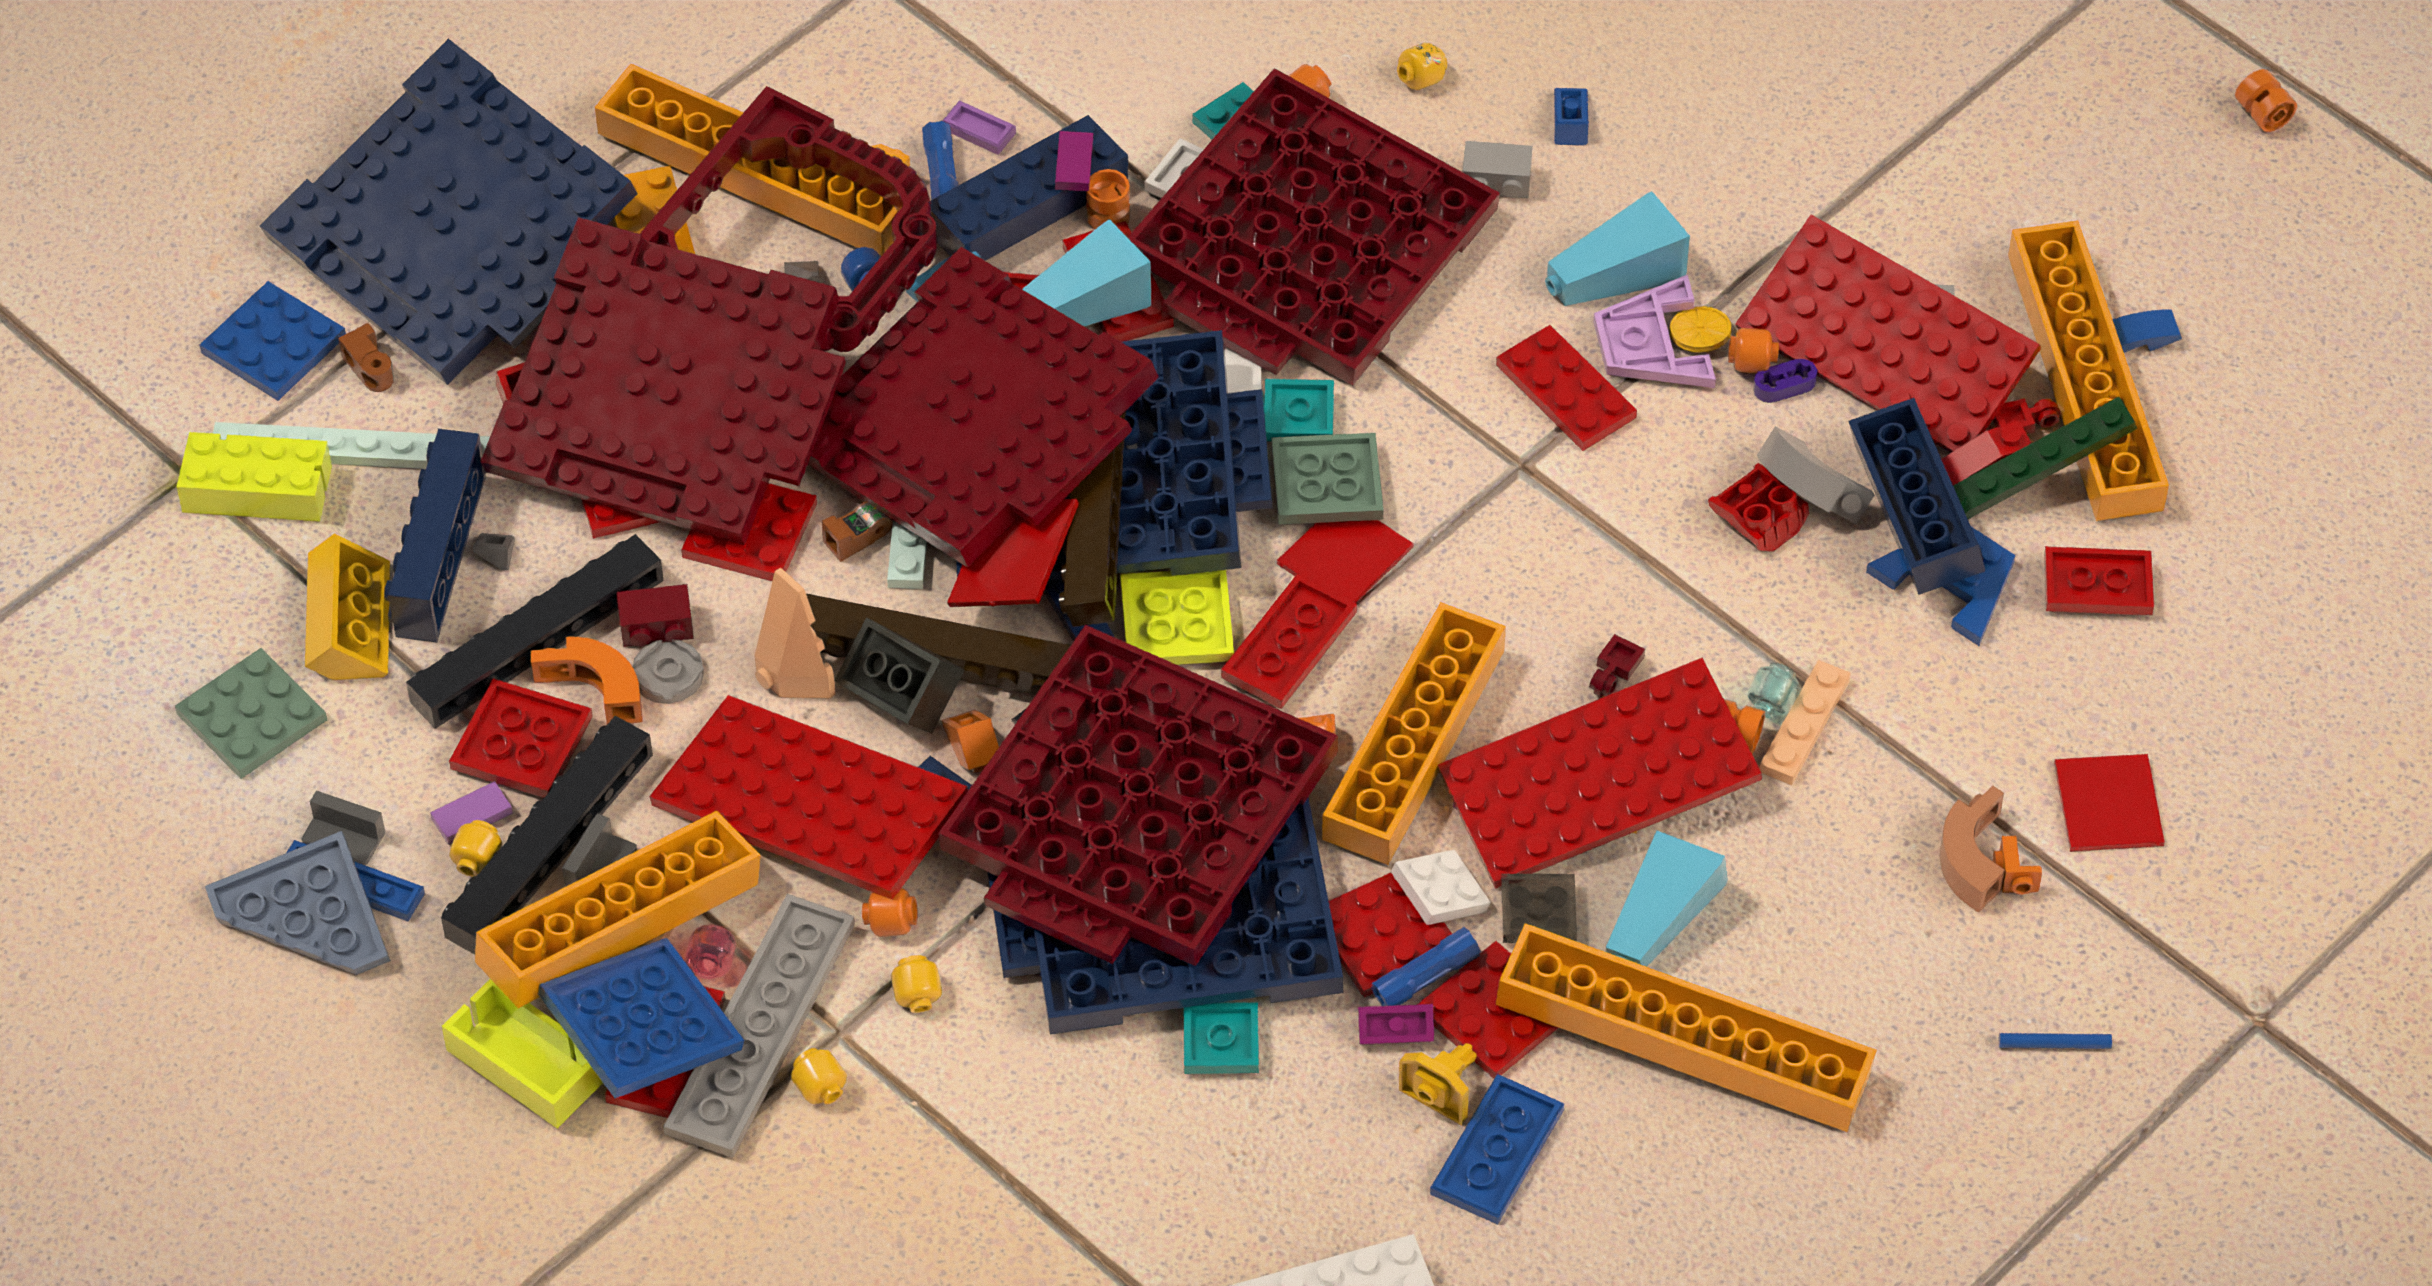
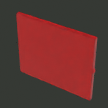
M1063 499L1037 526L1019 516L969 567L962 565L947 601L949 607L1039 604L1078 508V500Z

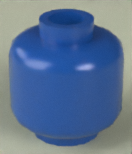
M857 248L849 252L843 259L841 275L851 291L856 288L880 259L881 255L873 248Z

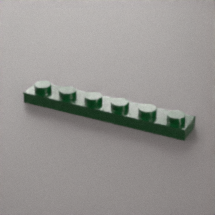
M2117 397L1958 482L1953 487L1967 519L1978 515L2137 429L2136 423L2121 398Z

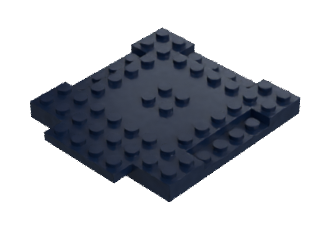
M449 38L402 84L405 93L314 183L306 179L260 225L262 231L272 243L447 385L497 335L515 349L541 323L556 286L555 273L578 217L607 225L638 194L627 177L586 145H579L497 81L490 70Z
M1222 330L1123 341L1122 343L1152 360L1159 378L1125 413V420L1129 422L1132 432L1124 439L1117 574L1170 568L1171 576L1242 568L1237 512L1272 508L1262 389L1228 393ZM1137 443V449H1128L1126 447ZM1063 545L1048 581L1062 580L1061 565L1066 564ZM956 560L958 577L963 564Z
M1307 798L1303 805L1297 804L1231 903V914L1196 966L1130 937L1116 960L1111 964L993 910L1003 978L1040 973L1050 1035L1122 1025L1123 1016L1262 996H1269L1270 1003L1344 993L1343 973L1309 798ZM987 871L989 888H991L998 876Z

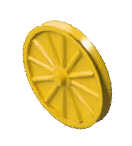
M1696 306L1694 309L1682 310L1673 317L1670 323V337L1678 347L1691 352L1700 353L1716 350L1728 342L1732 332L1731 321L1728 316L1718 309L1707 306Z

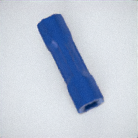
M944 121L929 122L922 127L924 151L927 156L931 183V200L959 185L956 180L950 125Z
M1462 927L1441 940L1437 946L1374 981L1371 989L1381 1006L1401 1005L1411 999L1421 989L1452 970H1458L1479 957L1481 950L1470 931Z

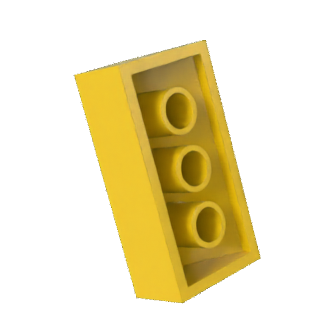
M335 533L308 552L305 667L332 680L385 677L388 675L389 601H385L384 592L386 583L390 580V560Z

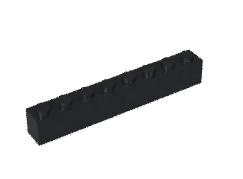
M636 534L625 541L618 542L604 555L589 561L582 569L569 577L561 579L554 587L540 596L533 597L517 611L503 616L498 623L482 633H477L456 650L446 653L430 667L416 672L411 679L406 681L410 703L434 729L438 728L481 700L493 678L509 682L532 667L531 651L546 648L559 649L566 645V637H578L618 611L617 592L653 588L663 582L661 559Z
M614 716L606 726L600 727L593 742L585 751L582 750L576 755L569 770L564 775L556 778L550 792L542 801L538 800L531 808L530 814L520 826L517 825L512 829L507 842L494 854L493 858L477 876L469 879L463 893L457 900L450 902L445 907L441 916L445 938L475 955L477 931L521 910L578 844L597 813L602 815L653 756L650 734L617 716Z

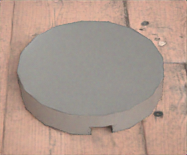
M662 640L652 642L640 650L633 662L640 693L643 697L656 703L670 704L683 701L693 695L702 684L704 668L701 656L692 645L681 640H672V643H662Z

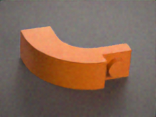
M566 637L567 648H546L531 651L534 683L581 681L597 688L604 697L607 724L614 716L628 723L643 722L637 675L630 662L613 647L594 639Z

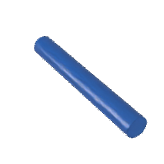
M1999 1033L1998 1043L1999 1048L2111 1049L2112 1035Z

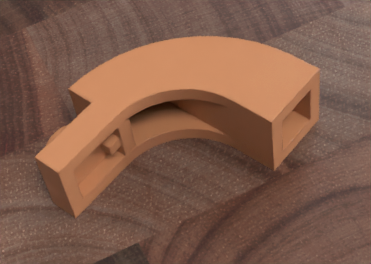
M1994 785L1983 795L1977 794L1969 805L1959 799L1946 817L1940 846V866L1948 886L1960 900L1978 913L2002 890L2005 873L2003 868L1991 861L1979 850L1975 842L1977 836L2001 814L2004 793Z

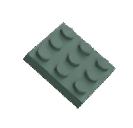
M1376 433L1272 438L1278 525L1383 520L1384 510Z
M262 648L175 705L177 715L240 779L327 721L326 712Z

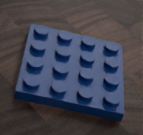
M667 938L539 985L538 995L614 1098L741 1051L743 1048L744 1039Z

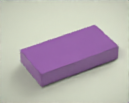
M960 100L943 119L944 122L950 125L951 134L997 155L1002 152L1016 134L1015 125Z
M494 781L430 812L435 826L449 845L453 843L460 826L471 823L473 820H481L492 824L513 814L512 806Z

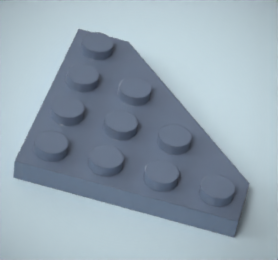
M342 831L205 886L215 917L221 924L355 975L391 961Z

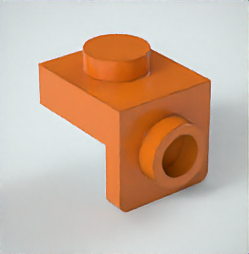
M2002 836L1999 851L1993 852V862L2005 870L2002 893L2023 895L2030 892H2038L2042 878V867L2020 866L2017 836Z

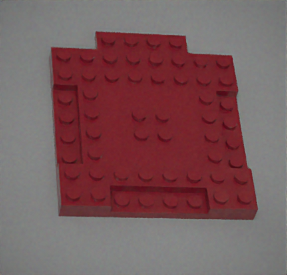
M1274 68L1128 236V239L1148 258L1151 272L1176 285L1175 289L1163 301L1162 311L1201 333L1222 330L1225 347L1276 376L1296 353L1353 386L1388 344L1390 334L1453 256L1458 251L1462 253L1498 210L1500 192Z
M578 217L554 276L556 286L510 401H504L480 460L485 472L745 545L770 478L800 486L845 368V357L820 350L839 301L836 287L771 269L769 274L689 253L645 241L642 234Z
M960 247L915 291L918 302L841 376L808 466L861 500L868 502L875 509L961 564L969 567L1019 516L1037 526L1132 432L1129 422L1120 416L1159 377L1152 360L1105 332H1102L1100 335L1094 333L1012 284L1008 274Z
M1085 625L938 833L940 850L998 876L984 896L985 906L1113 964L1130 937L1196 966L1231 914V903L1297 804L1303 805L1337 755L1338 735Z

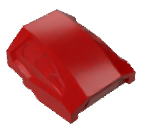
M1757 463L1753 466L1754 469L1725 491L1716 497H1710L1708 503L1717 515L1727 520L1738 532L1753 542L1759 551L1773 552L1799 533L1810 514L1809 504L1799 497L1795 491L1777 479L1763 465Z

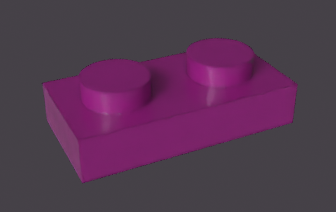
M1433 1004L1358 1007L1359 1044L1433 1042Z

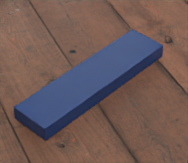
M294 840L286 853L307 844ZM355 862L371 908L409 922L425 895L424 886Z

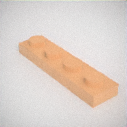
M1817 661L1760 762L1759 769L1761 773L1787 784H1793L1850 682V672L1823 661Z

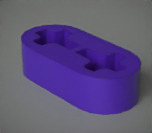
M1795 359L1771 366L1766 371H1758L1754 379V395L1763 402L1771 403L1807 393L1815 387L1817 377L1816 366L1809 360Z

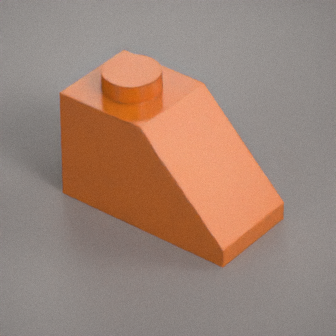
M974 709L941 720L960 765L967 770L972 769L973 773L982 772L999 748L991 718Z

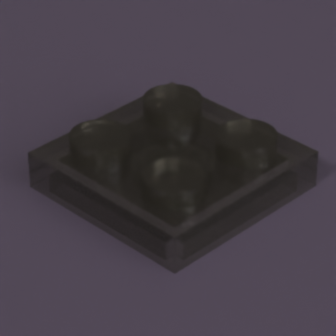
M1501 874L1503 943H1516L1525 923L1577 941L1575 874Z

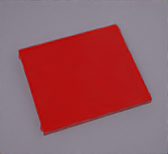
M1379 520L1315 523L1277 559V565L1294 576L1298 573L1356 603L1414 547V543Z
M2148 754L2055 759L2054 766L2070 852L2164 846L2165 841Z

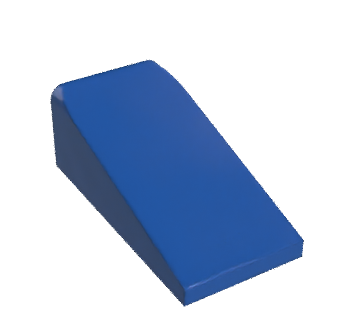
M1554 88L1555 144L1586 145L1588 143L1589 127L1588 90L1586 88Z

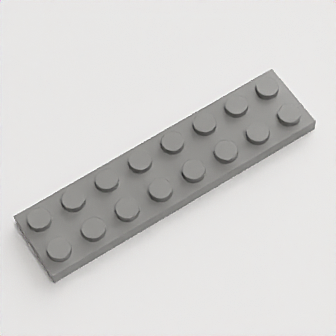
M790 894L786 895L724 1012L744 1039L742 1050L694 1068L663 1126L665 1135L731 1158L734 1157L855 925L854 916Z

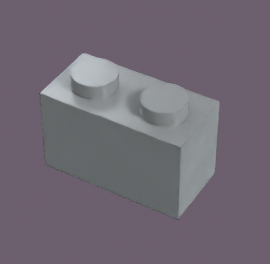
M1466 141L1462 172L1500 192V196L1528 198L1533 146Z

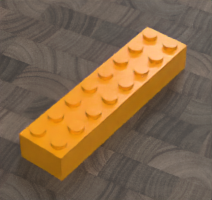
M1440 602L1322 815V840L1389 865L1439 773L1438 764L1445 762L1504 653L1506 626Z
M715 811L477 931L475 963L514 1005L520 1008L540 997L538 991L541 983L629 952L757 886L761 855L718 811Z

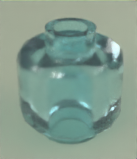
M1770 663V666L1760 667L1747 692L1749 701L1754 705V708L1766 712L1765 718L1788 714L1800 689V684L1795 678L1796 673L1789 667L1779 663Z

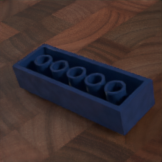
M1087 115L931 200V217L936 222V242L949 256L953 255L960 247H963L971 253L976 251L981 256V259L986 261L1086 206V191L1055 189L1060 131L1093 133L1090 176L1099 170L1111 169L1123 173L1128 179V154Z
M1915 398L1849 420L1855 448L1918 595L1985 572L1977 539Z
M438 428L435 441H430L426 454L428 464L426 469H421L418 479L419 494L418 497L413 496L411 500V520L409 524H405L401 536L402 550L395 553L393 560L394 576L392 580L387 581L384 592L385 601H389L390 604L388 620L393 623L395 636L398 638L438 642L486 479V472L480 462L483 454L479 433Z

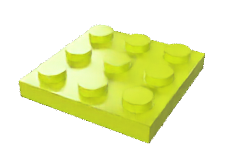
M1226 570L1171 576V571L1120 574L1126 643L1176 665L1228 662L1232 657L1234 647Z

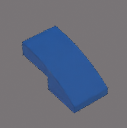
M2172 309L2138 312L2112 319L2124 353L2146 344L2149 350L2153 351L2182 339Z

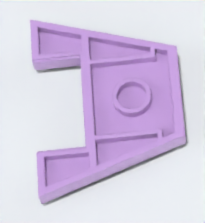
M1688 274L1594 313L1593 323L1607 375L1715 388L1716 378L1709 354L1675 358L1663 314L1694 309V296Z

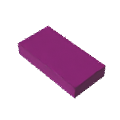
M1060 131L1055 179L1056 190L1089 191L1093 133Z

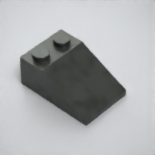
M866 617L834 681L901 721L932 734L965 670Z

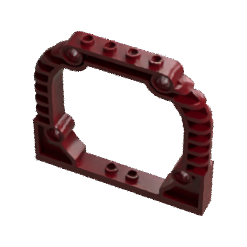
M766 86L640 234H642L645 241L678 249L675 234L692 214H697L700 211L704 200L709 194L719 189L723 178L741 157L752 163L768 159L786 158L788 164L798 169H807L818 164L879 194L895 206L897 214L892 221L893 243L849 296H839L838 304L820 348L824 352L831 349L839 352H849L857 348L867 335L871 336L875 332L879 320L886 312L890 313L894 309L898 297L905 289L909 290L913 286L917 274L924 266L928 267L935 257L937 249L936 222L931 217V202L927 187L911 166L908 167L900 158L890 156L884 150L878 147L874 148L868 145V142L856 139L844 130L836 129L834 119Z

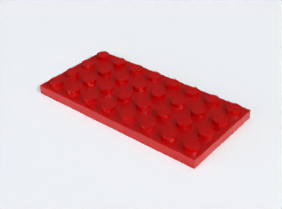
M1812 214L1808 217L1735 323L1738 330L1740 328L1768 330L1772 335V342H1779V354L1790 360L1806 359L1813 362L1817 369V376L1876 410L1915 398L1934 444L1950 453L1986 431L2041 350L2039 343Z
M1703 657L1438 764V772L1495 889L1762 780V773Z
M727 695L649 797L652 806L693 822L718 811L749 844L893 900L939 838L938 833L969 790L968 786Z

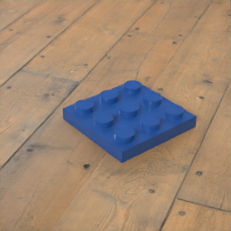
M267 281L199 346L201 354L279 401L339 344V337L345 335L346 331L340 324Z

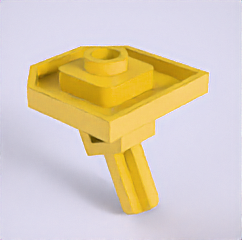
M1468 1043L1463 1046L1458 1045L1450 1053L1443 1050L1434 1059L1422 1052L1405 1053L1399 1061V1091L1462 1126L1468 1118L1469 1088L1460 1078L1462 1072L1476 1059V1053L1472 1051L1473 1046Z

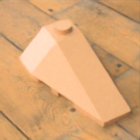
M782 568L775 571L754 655L755 677L763 688H770L779 697L830 699L836 695L834 673L831 664L827 662L823 664L820 652L825 647L822 639L816 636V633L810 626L815 622V618L806 592Z

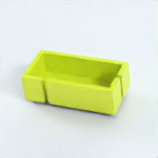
M189 432L176 486L182 513L320 522L326 497L325 491L328 488L332 469L327 441L229 434H227L226 440H221L220 434Z
M491 979L470 998L475 1027H473L470 1007L465 1004L442 1025L445 1046L449 1053L557 1129L603 1084L602 1080L558 1022L531 1003L517 1008Z

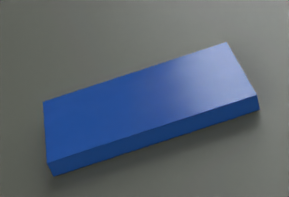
M1497 1074L1430 1187V1195L1498 1225L1562 1115L1565 1103Z

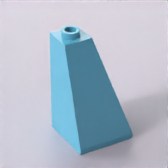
M1651 191L1551 259L1547 267L1546 287L1551 295L1557 296L1564 306L1661 286L1686 275L1690 235Z
M1109 219L1022 290L1079 324L1087 326L1151 306L1150 261Z
M1656 831L1606 945V952L1647 967L1726 886L1728 875L1725 856Z

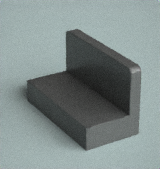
M316 790L310 800L313 819L301 838L302 843L308 845L342 831L354 862L367 865L385 835L382 812Z
M597 813L562 867L565 887L636 852L637 845L612 835L610 818Z

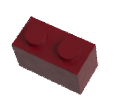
M688 584L617 592L623 647H641L660 640L662 642H672V640L694 639Z

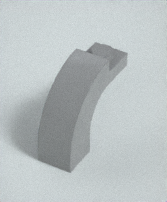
M1776 426L1757 454L1764 467L1790 489L1827 512L1832 511L1855 524L1858 523L1875 496L1872 490L1840 474L1819 460L1809 451L1804 441Z

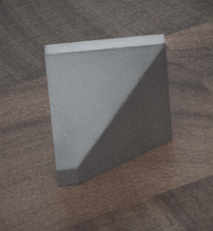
M818 261L784 262L786 274L819 282Z
M481 533L473 546V552L499 569L508 570L515 537L513 535Z

